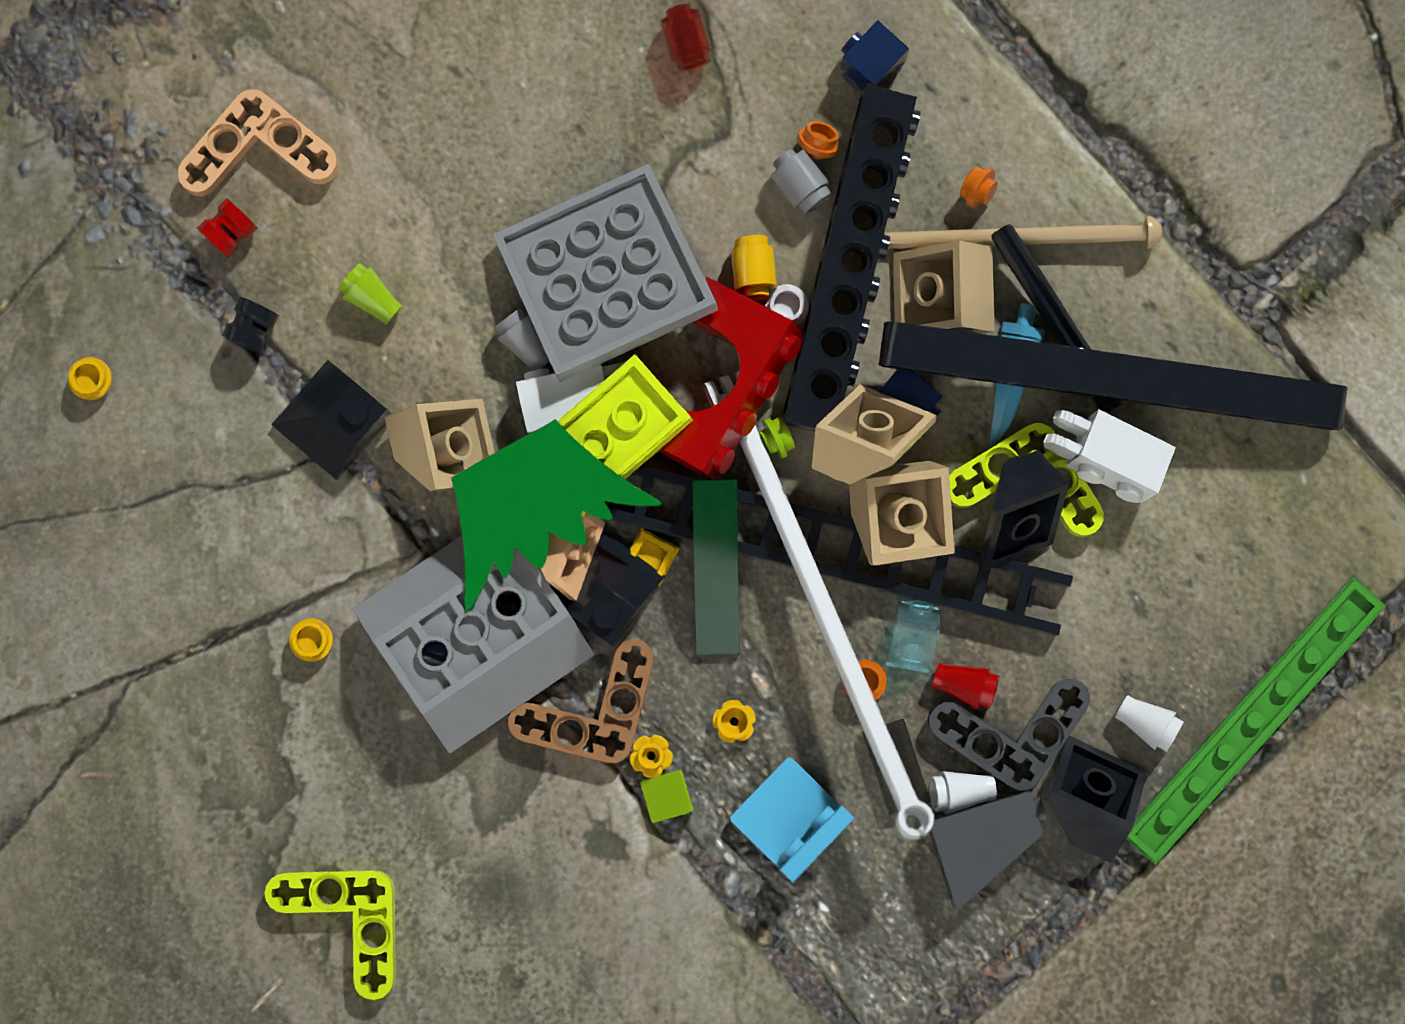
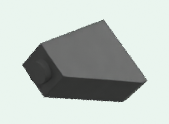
M1022 791L996 799L995 801L934 818V823L929 833L952 906L957 908L965 905L1044 834L1041 824L1047 822V816L1040 797L1033 798L1031 791Z

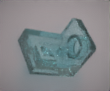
M922 600L898 602L896 622L887 658L888 666L930 674L940 632V608L933 607L930 603Z

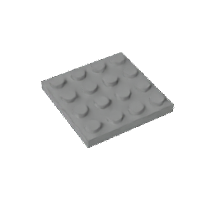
M649 164L493 234L559 383L719 310Z

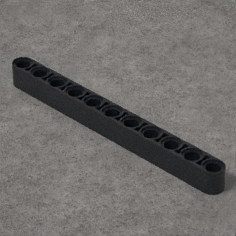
M888 321L884 322L878 364L881 367L1326 430H1342L1348 390L1347 386Z

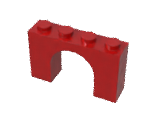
M706 277L705 280L719 310L693 321L697 328L736 348L740 361L738 379L728 396L717 405L699 411L685 410L693 421L658 452L709 480H717L720 474L725 473L730 468L735 457L734 450L742 437L747 436L754 428L757 421L756 413L762 403L775 393L779 384V375L786 363L792 361L797 356L802 344L801 338L804 334L793 320Z

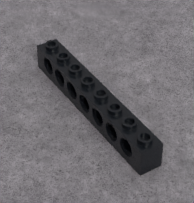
M866 84L860 93L808 312L802 330L804 334L801 338L802 344L795 359L781 417L788 426L815 432L816 425L844 400L847 385L854 386L860 362L853 359L857 343L862 345L865 343L869 330L870 320L864 318L867 301L874 303L880 284V278L874 276L877 260H885L890 243V236L884 235L887 219L895 218L900 202V194L894 193L897 178L905 177L909 165L910 152H906L904 149L908 135L914 136L919 124L921 111L914 110L917 100L916 96ZM876 127L888 129L893 137L892 146L882 147L878 145L873 139V129ZM868 168L877 170L883 178L882 187L879 189L868 187L862 178L863 170ZM855 210H864L871 215L873 220L871 230L862 231L855 227L852 221V215ZM853 251L861 257L863 266L860 272L852 273L844 268L842 264L844 252ZM835 293H844L850 297L853 304L850 314L841 315L833 309L832 297ZM832 334L841 340L842 352L838 357H830L824 353L821 342L825 335ZM823 376L831 382L832 394L828 399H819L813 394L811 383L814 377Z

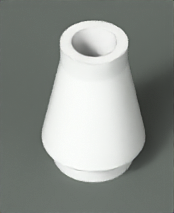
M1129 695L1126 696L1115 716L1116 719L1122 721L1154 750L1159 747L1166 752L1184 721L1175 717L1177 712L1136 700Z
M941 771L939 776H933L929 779V797L935 812L943 811L945 815L987 801L996 800V783L993 775Z

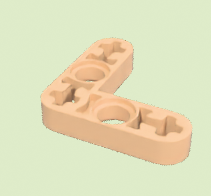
M249 89L241 92L183 159L178 167V178L182 186L192 195L202 197L209 195L217 189L257 140L262 142L307 180L315 184H325L332 181L339 172L340 163L336 153L327 143L265 93ZM262 102L260 104V109L263 112L262 116L257 118L252 115L243 124L249 130V133L245 136L231 121L236 118L241 124L248 116L245 106L248 103L255 106ZM284 126H292L298 132L296 143L288 148L280 147L275 142V134ZM232 132L238 139L235 150L228 154L217 152L215 148L217 137L222 133ZM308 140H311L312 143H310V144H308V145L306 146L307 141H308ZM305 146L318 158L323 157L325 154L327 155L325 161L329 167L325 171L318 168L311 172L313 165L301 153ZM208 150L222 165L217 168L211 162L204 172L208 177L207 181L204 184L196 181L191 185L193 177L190 171L194 167L202 170L208 164L209 160L203 155ZM299 155L298 160L293 159L294 157Z

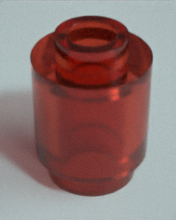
M681 4L666 10L667 16L660 21L671 62L677 64L678 71L693 70L708 64L711 61L709 52L712 50L701 10L691 9L690 4Z

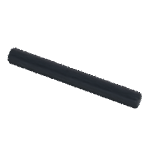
M1007 224L991 235L992 241L1058 345L1091 349L1013 225ZM1092 397L1098 408L1105 413L1113 411L1123 403V401Z

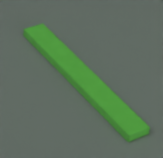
M1355 577L1349 578L1136 816L1132 831L1126 840L1146 859L1156 865L1382 612L1386 605Z

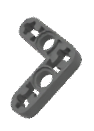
M1064 679L1056 682L1016 742L953 702H944L935 706L929 714L928 727L938 740L990 775H993L994 778L1014 790H1029L1040 781L1087 710L1090 703V694L1087 687L1076 679ZM1074 687L1078 691L1075 698L1080 703L1078 707H1067L1061 717L1069 719L1065 727L1058 718L1045 714V710L1049 706L1053 712L1057 711L1063 701L1058 695L1061 689L1069 691ZM951 710L957 713L955 722L965 729L968 728L969 721L976 724L977 727L967 735L963 747L956 743L962 735L951 729L947 730L945 734L939 730L941 722L937 719V716L940 712L948 714ZM1041 722L1052 724L1057 731L1055 743L1047 748L1039 746L1033 738V730ZM989 734L995 739L997 749L991 758L981 759L974 754L972 743L978 735ZM1006 745L1013 750L1007 756L1015 763H1022L1026 759L1030 763L1027 770L1032 776L1029 780L1020 779L1016 783L1012 779L1015 772L1011 768L1001 764L1000 771L998 772L992 767L1002 758Z

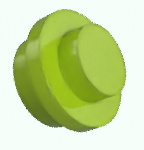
M781 417L774 420L770 418L764 419L762 421L764 430L759 431L767 453L769 455L776 453L780 459L787 457V452L795 448L794 440L787 425Z

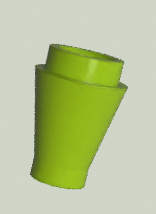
M358 263L337 287L344 294L342 299L378 318L385 325L402 307L371 266L367 269L361 263Z

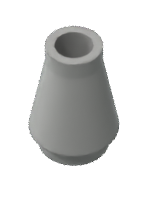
M522 307L494 327L500 335L497 339L523 361L531 371L538 370L550 362L529 315L526 314Z

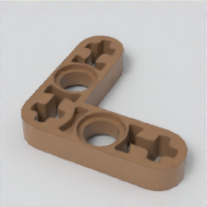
M636 639L627 640L617 648L598 720L534 703H523L514 709L508 717V727L511 734L523 742L606 763L623 761L632 750L653 668L654 656L651 648L645 642ZM633 647L641 648L640 655L647 658L645 666L638 665L634 674V679H643L641 688L629 682H615L618 672L626 676L628 663L622 660L623 653H631ZM628 689L634 693L636 705L630 713L619 714L612 708L611 697L617 690ZM528 710L535 711L534 719L548 723V714L556 715L557 718L553 722L550 732L551 741H543L542 737L546 731L531 729L529 735L522 734V726L516 724L518 715L525 716ZM568 720L578 722L583 730L581 741L573 746L563 744L558 737L560 725ZM590 725L599 726L595 735L610 737L612 731L619 732V740L625 742L624 750H616L614 756L610 757L606 755V747L593 743L592 753L584 751L590 739Z

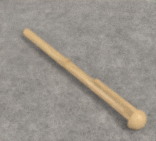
M1145 216L1144 224L1137 226L1123 224L1015 228L1025 245L1144 241L1145 248L1150 249L1160 242L1163 235L1160 222L1152 216ZM999 229L884 232V235L890 236L888 249L921 248L957 240L995 246L991 235ZM822 234V248L826 234Z

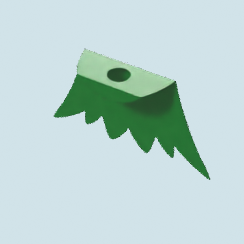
M556 419L451 477L459 510L464 546L465 612L469 611L480 595L493 563L496 564L502 577L507 578L513 563L514 548H517L532 565L542 569L548 554L549 532L570 543L585 545L586 531L581 516L582 510L591 516L611 520L613 517L605 501L635 506H657L662 503L650 494L632 485L603 464L573 438Z

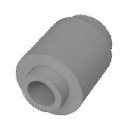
M790 149L773 162L772 165L776 170L771 174V178L795 209L800 208L805 215L816 210L832 196V192L827 187L829 181L806 151L802 150L796 153L793 149Z

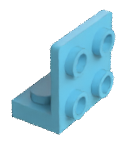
M790 757L786 758L730 817L731 822L792 882L854 819L842 805L838 804Z

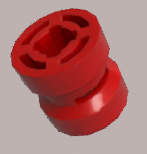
M226 198L218 206V213L212 219H205L197 229L222 254L229 258L237 250V243L243 237H250L258 227L234 203ZM222 224L232 232L230 235L220 227Z

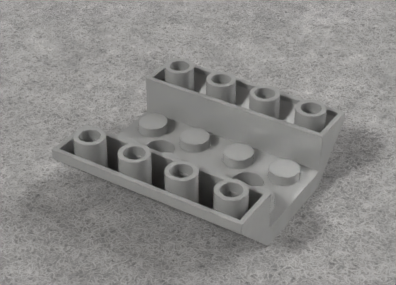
M462 536L352 609L449 754L595 656L574 620L540 570L532 565L517 548H514L513 563L507 578L502 577L496 564L493 563L480 595L469 611L465 612V559ZM505 592H513L521 598V609L514 616H504L497 611L496 601ZM438 641L447 647V659L440 666H430L423 660V649L430 642Z

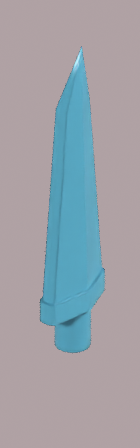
M1020 303L1016 323L1003 322L1001 337L1036 342L1043 341L1045 330L1033 327L1036 315L1034 305ZM996 383L989 449L1011 428L1025 387Z

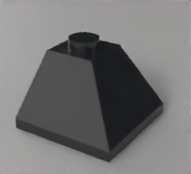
M327 360L271 425L335 480H338L386 425L385 417L392 414L354 380Z
M1039 450L1021 457H1013L1003 463L978 567L982 572L1053 544L1069 483Z
M602 531L577 601L569 600L552 585L551 588L573 618L608 644L615 646L666 576L658 574V570L639 556L635 557L630 554L631 551L605 531Z
M1069 736L1063 745L1047 798L1070 844L1111 863L1132 831L1147 772L1072 736Z

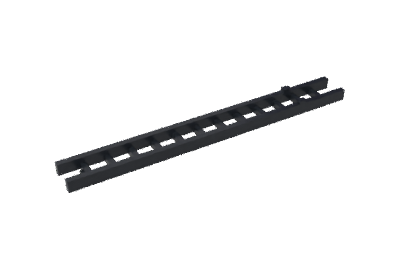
M641 465L631 475L643 478L641 490L651 495L654 481L685 489L676 525L645 517L647 506H636L634 514L608 507L613 517L608 521L643 528L648 531L694 542V531L691 528H687L693 505V481L703 480ZM737 489V505L741 503L769 511L762 495ZM790 503L796 518L811 521L806 543L813 559L822 525L853 532L845 568L815 561L822 576L1053 636L1059 635L1061 624L1026 616L1025 611L1026 607H1032L1037 587L1032 585L1033 579L1069 588L1073 580L1071 575L1013 560L992 569L1021 576L1013 612L982 604L991 569L984 572L980 568L978 569L971 601L940 593L949 557L978 565L981 552L954 545V554L937 556L929 590L898 582L903 561L890 563L887 579L856 572L862 542L853 519ZM769 511L761 546L738 541V554L794 568L787 553L771 549L776 525Z

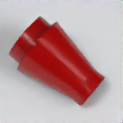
M939 662L932 687L946 692L979 710L980 706L990 709L997 691L1000 675L990 673V668L947 665Z

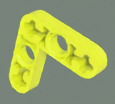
M1043 423L1028 425L954 470L949 475L951 505L957 508H968L996 492L999 478L994 476L988 468V462L993 455L1004 454L1011 459L1018 456L1009 446L1011 443L1015 442L1017 450H1020L1031 441L1028 434L1032 432L1036 437H1041L1042 435L1046 437V434L1056 433L1050 426ZM1043 447L1046 452L1043 454L1045 458L1055 468H1063L1071 475L1072 484L1067 491L1066 498H1069L1080 489L1083 496L1077 498L1076 502L1082 510L1090 508L1094 514L1089 519L1090 528H1087L1083 523L1076 526L1072 518L1077 515V512L1070 502L1062 509L1060 521L1069 533L1077 537H1086L1095 533L1104 521V512L1099 501L1087 482L1077 475V471L1066 466L1067 459ZM979 465L983 478L992 487L986 490L982 481L971 489V499L967 500L964 495L956 497L952 491L957 486L955 479L960 477L964 482L969 481L978 475L972 467Z
M377 870L286 872L278 874L269 880L265 888V899L270 908L276 912L353 911V981L355 989L359 995L369 1000L381 999L391 992L396 980L395 888L389 875ZM348 877L355 878L353 887L370 885L371 878H376L378 886H385V894L377 897V903H372L369 895H354L356 904L350 905L348 901L351 888ZM304 879H311L308 892L311 906L304 904L307 896L290 898L289 905H284L282 897L275 896V889L283 886V880L289 881L290 888H306ZM325 879H334L341 886L342 895L335 904H326L319 898L318 887ZM370 922H377L386 930V940L380 947H370L363 940L362 931L365 925ZM386 952L387 961L382 959L377 961L378 974L386 975V982L379 985L377 992L372 991L371 984L364 983L363 976L371 973L372 959L363 962L362 953L378 955Z

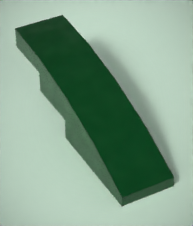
M737 480L693 481L696 655L740 654Z

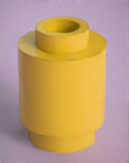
M746 235L735 239V248L731 250L734 291L754 301L769 298V292L777 289L774 248L769 245L768 237L765 235Z

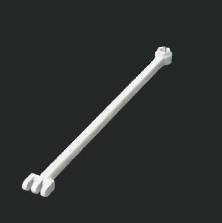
M739 371L735 372L736 381L738 379ZM729 375L719 378L724 394L719 395L713 381L703 384L711 407L720 403L732 391L734 385ZM755 425L747 436L742 437L740 444L897 806L896 827L898 832L905 838L917 840L920 834L924 837L931 830L934 823V815L931 809L925 803L918 801ZM914 815L920 820L918 831L910 829L906 825L905 819L907 816Z

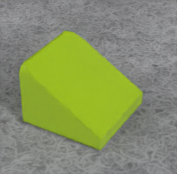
M682 769L640 781L652 823L694 812Z

